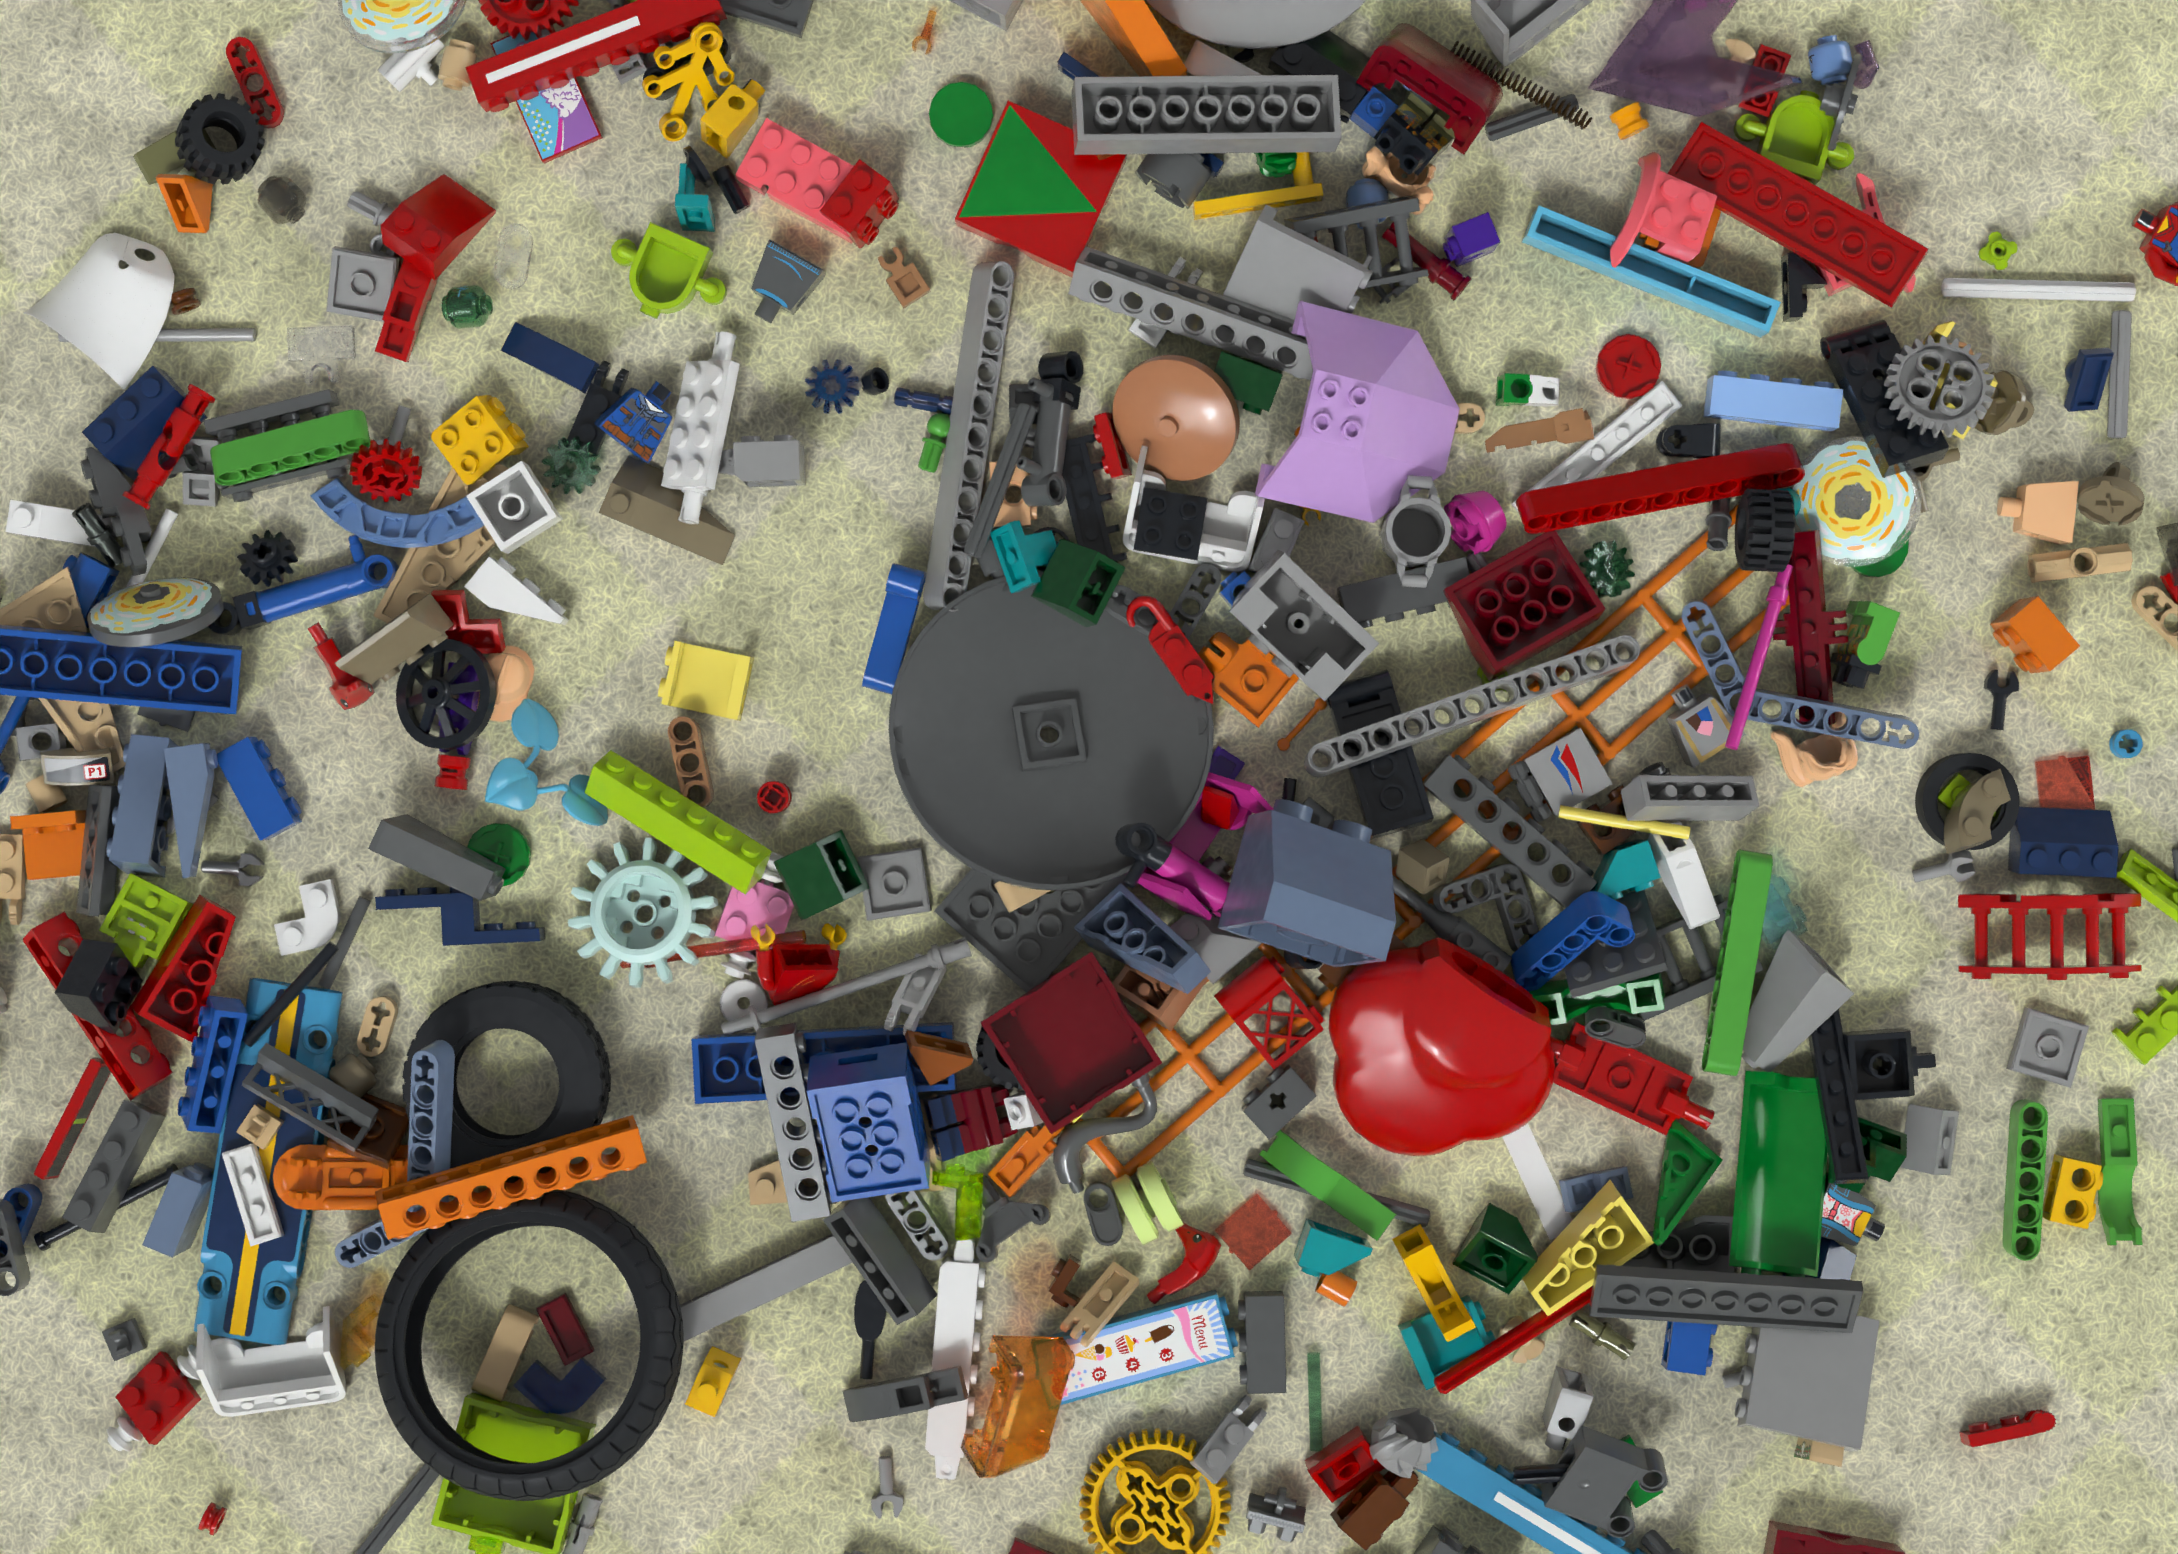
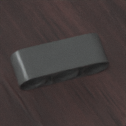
M0 1199V1240L4 1241L8 1246L7 1255L0 1252V1295L10 1296L24 1289L29 1284L31 1278L14 1207L9 1201ZM7 1271L15 1276L16 1283L14 1287L9 1285L5 1279Z

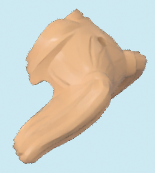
M1375 146L1367 151V160L1362 167L1364 178L1378 180L1397 197H1417L1420 211L1411 212V214L1420 215L1426 205L1433 201V191L1427 185L1434 178L1435 166L1430 164L1418 176L1414 172L1407 174L1400 168V160L1391 152L1384 156ZM1405 173L1407 178H1402L1401 175Z
M1835 712V723L1831 726L1834 728L1842 727L1846 722V715L1842 712ZM1777 730L1770 733L1771 739L1777 744L1783 768L1788 778L1796 786L1804 787L1813 781L1827 780L1833 776H1839L1845 771L1852 770L1857 766L1858 754L1853 739L1821 734L1814 738L1806 739L1796 746L1790 735L1784 731Z

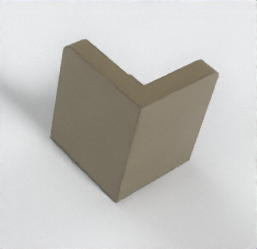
M1420 839L1399 849L1396 876L1421 894H1425L1446 884L1450 857L1425 840Z

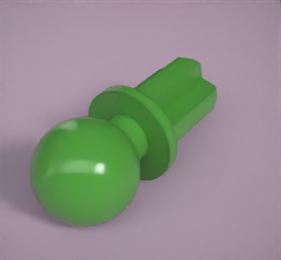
M937 413L930 417L927 423L930 438L923 437L922 439L925 444L918 467L931 473L937 470L942 450L946 447L942 440L947 437L950 429V418L942 413Z

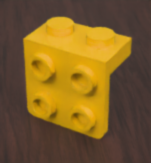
M491 395L475 396L431 434L433 442L461 480L467 485L474 484L507 456L519 455L529 447L524 440L525 434L517 424L510 422L505 415L506 409L499 399Z

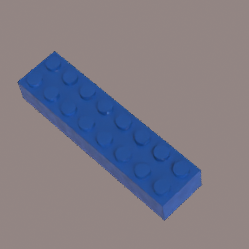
M0 625V695L236 714L242 646L175 640L152 646L118 647L97 641L89 632Z
M954 1023L918 1024L915 1032L954 1040ZM896 1025L892 1031L884 1029V1026L798 1030V1033H804L806 1040V1052L802 1053L804 1064L809 1063L812 1056L905 1043L907 1041L903 1035L904 1025ZM756 1032L736 1033L724 1036V1034L699 1035L691 1039L695 1104L767 1100L755 1045ZM909 1050L918 1092L956 1090V1073L930 1086ZM782 1056L777 1058L778 1063L783 1066L793 1064V1061L788 1057ZM793 1087L783 1089L784 1093L788 1096L799 1094L798 1090Z

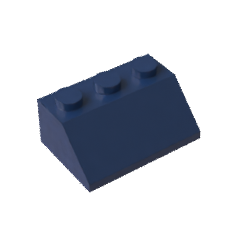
M152 366L86 427L82 433L104 457L135 481L138 476L137 469L156 439L163 433V428L175 407H180L187 394L164 370ZM203 413L200 421L203 422L208 417Z
M2019 806L2017 819L2010 830L2008 870L2018 874L2116 878L2119 845L2110 810Z

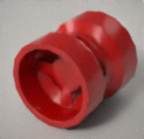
M438 754L437 764L440 767V772L435 778V787L467 790L468 779L465 776L466 770L470 768L471 758ZM449 769H456L457 772H450Z
M770 781L763 784L757 793L759 806L768 813L785 811L792 801L790 788L780 781Z

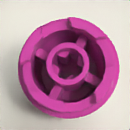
M1486 491L1455 495L1451 502L1443 508L1453 527L1450 537L1462 551L1466 552L1470 549L1474 551V555L1480 552H1488L1507 526L1502 507Z

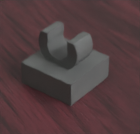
M135 1318L102 1331L114 1361L147 1348Z

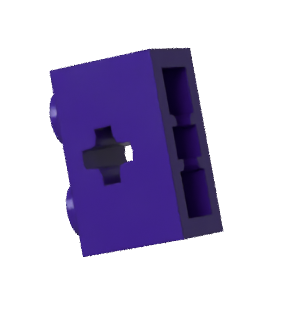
M1489 212L1452 226L1445 236L1446 242L1443 243V249L1447 259L1450 261L1454 260L1456 267L1493 253L1500 244V239Z

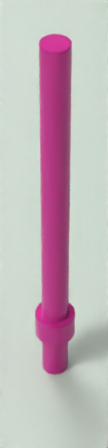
M1789 564L1783 572L1777 573L1774 586H1770L1766 600L1769 603L1725 743V747L1738 750L1781 606L1785 605L1789 591L1786 589L1793 566Z

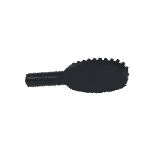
M865 1280L859 1285L856 1294L854 1322L856 1332L862 1338L860 1378L872 1379L875 1339L882 1332L886 1309Z

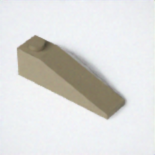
M628 456L611 482L599 513L723 565L735 535L703 507H701L699 524H687L679 521L678 517L680 516L684 493L679 489H668L661 486L664 473L659 468Z

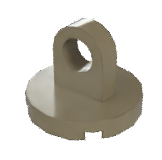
M2000 370L2002 372L1989 373L1994 375L1998 384L1992 397H1990L1993 399V402L1989 409H1986L1985 417L1983 420L1978 419L1979 421L1974 427L1978 431L1987 435H1999L2010 428L2020 427L2031 419L2034 413L2033 404L2026 397V388L2022 379L2011 372Z
M2114 462L2106 469L2102 476L2085 481L2079 487L2077 494L2080 513L2089 520L2102 525H2110V521L2119 522L2118 525H2126L2137 520L2142 514L2145 496L2138 486L2129 481L2131 475L2130 468L2120 462Z

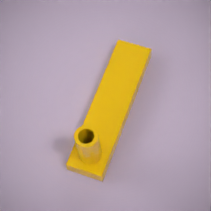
M1296 152L1298 156L1295 159L1296 167L1292 171L1295 187L1195 201L1192 206L1194 220L1263 210L1265 205L1278 208L1322 201L1324 196L1322 183L1314 184L1309 152Z

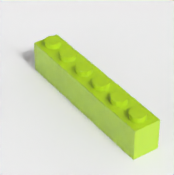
M612 750L593 765L585 794L745 895L762 878L772 853L771 850Z

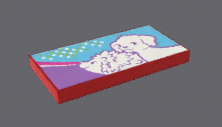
M546 29L542 30V37L550 35ZM519 32L515 39L508 35L490 44L496 56L538 38L534 32H531L528 41H525ZM577 78L569 80V83L564 87L557 89L550 87L542 90L533 99H519L516 101L541 161L544 164L603 138Z

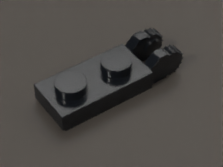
M607 361L601 362L594 382L589 386L566 443L596 456L601 449L606 433L597 427L594 422L621 397L629 375L628 370L621 368L615 378L612 391L602 388L610 372L611 364Z

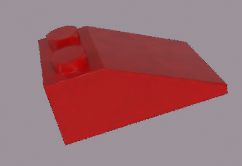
M443 174L401 202L381 224L382 241L389 249L433 280H436L496 214V210Z

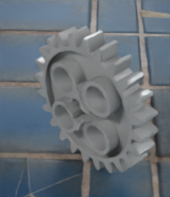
M1929 335L1925 345L1918 338L1915 339L1912 348L1904 345L1901 354H1895L1892 360L1893 364L1889 365L1886 372L1889 376L1886 377L1884 386L1889 388L1885 398L1894 399L1889 409H1900L1897 420L1910 419L1907 428L1911 429L1916 424L1919 425L1920 435H1923L1928 428L1932 429L1934 438H1937L1940 430H1944L1945 435L1950 438L1954 428L1961 435L1964 434L1967 425L1974 428L1979 421L1978 419L1983 420L1985 417L1986 409H1989L1993 402V399L1990 397H1992L1995 391V387L1990 385L1994 375L1984 374L1989 367V363H1978L1982 355L1980 352L1974 355L1969 354L1970 344L1962 349L1959 348L1958 338H1955L1952 344H1947L1946 337L1943 335L1939 343H1935L1932 336ZM1944 363H1949L1950 368L1942 385L1935 408L1930 410L1929 404L1937 387ZM1923 364H1928L1932 366L1935 370H1928L1923 366ZM1954 375H1960L1966 381H1960ZM1912 392H1919L1924 396V398H1919L1915 396ZM1944 403H1951L1956 409H1950Z

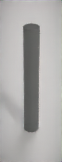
M361 896L358 897L336 946L339 948V951L328 962L318 985L327 989L331 988L371 903L370 900Z

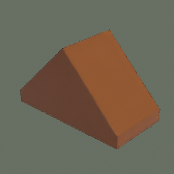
M907 1030L905 1033L909 1050L930 1086L972 1065L974 1059L968 1043Z

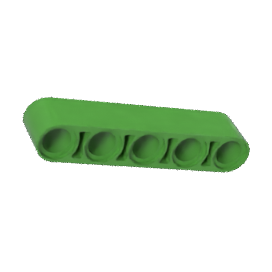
M347 410L218 444L210 450L215 482L223 486L235 485L353 454L354 452H359L360 445H365L369 448L370 437L365 413L361 410Z
M2027 1099L2018 1100L2012 1105L2010 1110L2002 1237L2005 1251L2023 1261L2035 1258L2041 1247L2048 1112L2045 1107L2040 1103ZM2032 1107L2034 1109V1118L2032 1121L2025 1123L2023 1120L2024 1111ZM2030 1139L2033 1145L2032 1150L2027 1155H2023L2021 1146L2024 1141ZM2025 1172H2029L2031 1177L2029 1184L2021 1187L2019 1183L2020 1176ZM2027 1204L2029 1208L2028 1215L2023 1219H2019L2017 1215L2019 1207ZM2025 1236L2027 1239L2026 1247L2017 1252L2015 1247L2016 1241L2020 1237Z

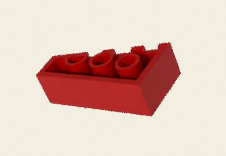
M199 895L132 1003L131 1007L134 1011L147 1020L192 1042L193 1038L198 1036L199 1011L201 1006H206L211 987L215 984L219 962L224 955L236 916L221 905Z

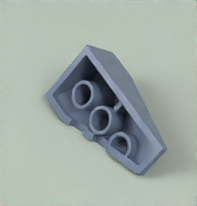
M210 743L164 748L182 878L196 877L215 776L214 768L218 767L217 754L215 749H211Z

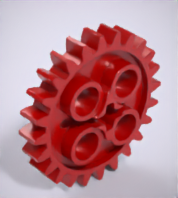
M478 0L482 5L480 7L485 17L488 16L487 20L492 26H496L501 34L508 31L512 39H515L520 32L525 41H528L531 32H534L538 39L542 37V30L544 29L550 34L554 33L552 25L555 23L564 27L565 25L561 18L564 15L567 17L574 16L569 6H579L580 4L578 0H510L504 3V0ZM544 3L541 9L533 11L536 5Z

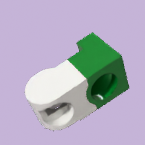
M1504 373L1497 377L1496 406H1557L1559 404L1560 379L1542 377V375Z

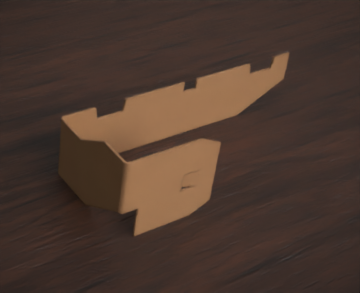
M1583 408L1562 411L1552 418L1504 426L1485 441L1487 453L1495 452L1496 446L1505 445L1506 449L1529 446L1531 441L1534 440L1537 441V444L1556 440L1557 442L1569 444L1594 440L1595 438L1592 421L1587 410L1583 411Z

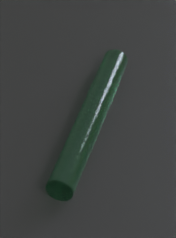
M1309 1352L1307 1353L1310 1451H1322L1320 1353Z

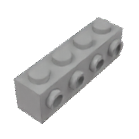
M1646 774L1634 777L1632 782L1621 790L1627 821H1740L1759 807L1753 776H1657Z

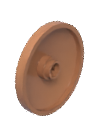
M1160 355L1149 358L1139 363L1125 376L1114 396L1112 409L1113 423L1120 443L1137 463L1141 446H1147L1144 469L1159 473L1166 479L1187 481L1209 475L1224 463L1236 445L1239 435L1240 418L1234 396L1217 373L1197 360L1180 355Z

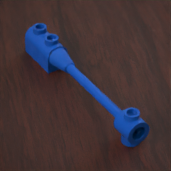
M80 552L78 557L69 556L64 563L63 569L67 566L69 567L85 624L89 628L87 616L90 609L108 595L120 571ZM16 696L0 726V755L31 697ZM1 759L0 794L5 790L10 780V774L4 771L6 767Z

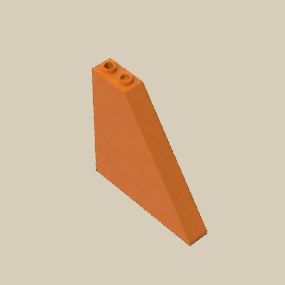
M1080 0L1139 77L1187 76V68L1144 0Z

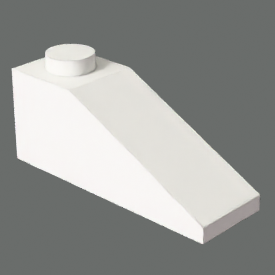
M10 500L5 532L96 547L88 542V535L72 516L75 510ZM97 514L104 524L109 525L113 530L111 522L113 517L102 519V516Z

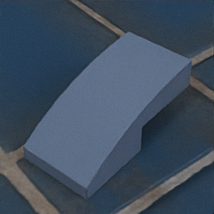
M1627 1166L1559 1180L1565 1212L1572 1213L1582 1210L1609 1180L1612 1181L1625 1200L1632 1199L1633 1193Z

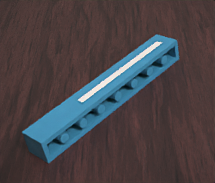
M1434 1431L1439 1451L1431 1454V1462L1427 1463V1471H1417L1554 1554H1648L1640 1548H1636L1635 1552L1624 1546L1626 1541L1623 1538L1612 1537L1609 1534L1606 1535L1597 1530V1526L1545 1507L1543 1496H1541L1542 1490L1534 1484H1515L1513 1472L1500 1464L1495 1468L1486 1463L1488 1457L1474 1448H1471L1468 1452L1458 1446L1460 1440L1450 1433L1443 1431L1442 1435Z

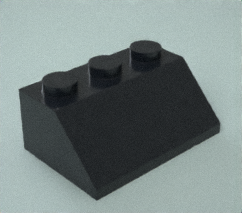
M1330 30L1303 42L1278 47L1269 62L1268 68L1278 75H1338L1340 115H1345L1351 118L1355 108L1369 92L1356 83L1370 58Z

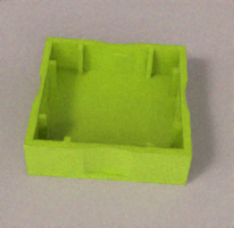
M470 1393L464 1398L456 1432L473 1446L490 1455L510 1461L537 1463L559 1457L580 1447L593 1438L596 1424L507 1401L499 1402L488 1396ZM443 1478L431 1525L472 1536L496 1538L512 1546L542 1554H560L564 1549L579 1491L543 1500H504L466 1490Z

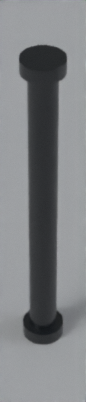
M171 1164L161 1174L127 1190L118 1209L167 1185L172 1172L179 1170L175 1164ZM67 1221L45 1233L43 1231L36 1233L34 1239L38 1248L41 1251H45L51 1247L52 1243L81 1229V1227Z

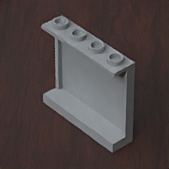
M1265 205L1223 295L1295 320L1299 301L1352 314L1360 298L1355 295L1357 288L1365 289L1373 271L1367 269L1372 256L1368 255L1364 264H1361L1274 221L1278 210Z
M1857 1316L1852 1333L1753 1327L1752 1334L1749 1333L1745 1342V1352L1748 1353L1747 1366L1744 1365L1740 1373V1385H1743L1742 1398H1738L1735 1405V1417H1738L1737 1426H1751L1844 1447V1450L1849 1452L1861 1450L1879 1320Z

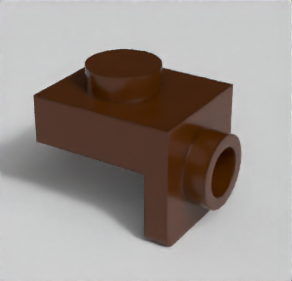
M1071 1254L1066 1261L1060 1258L1050 1274L1055 1277L1049 1286V1292L1053 1294L1051 1299L1065 1308H1068L1069 1305L1075 1308L1080 1302L1079 1297L1066 1290V1287L1081 1265V1260Z

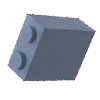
M194 1163V1165L190 1164L172 1172L142 1244L143 1246L172 1258L191 1248L209 1205L213 1180V1169L201 1163Z

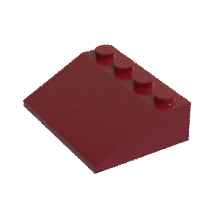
M1555 530L1543 533L1443 590L1472 655L1489 681L1597 621L1606 609Z

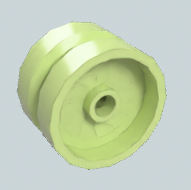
M1152 1161L1137 1168V1177L1142 1186L1140 1190H1138L1133 1179L1126 1174L1111 1181L1120 1204L1143 1245L1158 1239L1159 1231L1153 1219L1156 1216L1162 1227L1168 1232L1184 1225L1176 1207L1178 1204L1165 1178L1162 1179Z

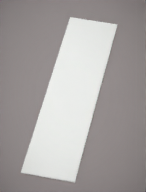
M1527 1123L1517 1131L1502 1138L1549 1240H1552L1567 1227L1572 1218L1569 1212H1565L1562 1196Z

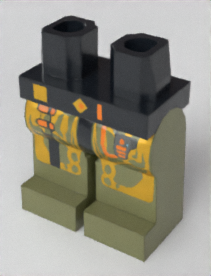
M1414 91L1387 119L1374 136V139H1376L1375 146L1383 153L1391 152L1400 160V168L1407 174L1414 172L1418 176L1448 148L1455 136L1452 128L1448 130L1444 127L1450 116L1441 109L1422 128L1437 107Z

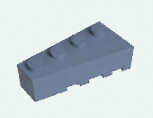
M131 734L129 744L127 743L124 747L123 760L126 765L124 775H120L118 780L120 800L119 805L114 807L112 814V823L115 825L113 838H109L107 843V856L109 861L126 874L132 873L135 875L165 878L166 866H160V857L163 850H168L169 837H166V830L163 826L164 821L171 818L172 805L171 797L167 795L169 783L164 748L178 747L174 741L167 737Z
M1122 883L1074 927L1089 947L1186 994L1190 993L1211 973V970L1199 954Z

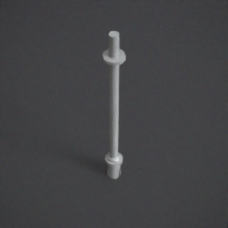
M966 937L941 946L934 944L931 945V949L928 950L927 954L767 1009L757 1012L753 1005L748 1006L749 1015L723 1023L721 1028L724 1036L754 1027L757 1032V1029L762 1028L761 1024L920 969L929 966L938 967L939 970L943 969L945 964L968 956L971 957V951Z

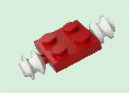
M189 1345L187 1347L189 1352L187 1357L182 1355L177 1357L178 1366L167 1352L160 1351L115 1396L130 1418L120 1416L117 1418L119 1427H109L107 1429L109 1436L107 1440L114 1449L118 1451H131L133 1449L131 1441L133 1439L141 1441L143 1436L149 1444L157 1445L202 1399L188 1381L189 1378L200 1380L196 1372V1346Z

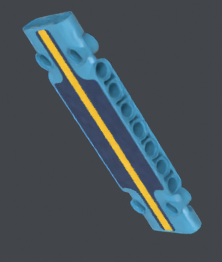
M250 978L245 1005L248 1015L243 1037L251 1029V1023L254 1020L258 1021L291 983ZM306 986L252 1047L241 1041L219 1136L202 1242L201 1263H204L203 1274L197 1283L199 1299L194 1324L195 1332H197V1324H204L209 1335L272 1345L287 1344L293 1301L298 1295L296 1281L301 1276L304 1267L313 1210L295 1209L287 1205L278 1196L274 1188L273 1172L278 1159L287 1150L298 1145H323L325 1135L244 1088L242 1081L257 1063L259 1051L265 1043L330 1080L328 1073L335 1066V1059L332 1056L334 1047L338 1042L337 1025L343 992ZM317 1030L323 1031L326 1034L327 1043L324 1047L318 1046L314 1040ZM263 1069L254 1079V1082L262 1087L276 1085L274 1076ZM296 1089L283 1091L284 1099L289 1103L304 1102L300 1091ZM258 1103L284 1121L266 1149L263 1150L257 1146L284 1236L250 1246L222 1153L252 1143L236 1131L252 1107ZM323 1105L311 1107L312 1115L316 1119L321 1121L328 1118L329 1108ZM211 1276L218 1277L221 1280V1291L212 1288L210 1284ZM275 1286L282 1287L285 1290V1301H280L275 1297Z

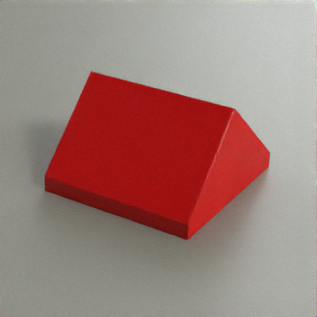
M1356 1426L1304 1460L1309 1474L1332 1503L1356 1488L1370 1472H1380L1385 1469L1377 1459L1373 1460L1369 1449L1371 1444L1359 1426Z

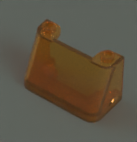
M992 1335L988 1350L990 1353H996L997 1367H991L990 1371L996 1382L982 1429H974L973 1434H964L960 1447L979 1478H996L1040 1461L1049 1452L1050 1438L1068 1376L1075 1364L1074 1352L1063 1337Z

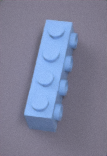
M1724 370L1718 371L1717 375H1713L1707 380L1703 417L1830 432L1839 428L1843 389L1834 388V383L1817 381L1814 382V386L1801 385L1802 380L1796 378H1782V382L1769 381L1770 376L1751 374L1750 379L1737 377V372Z

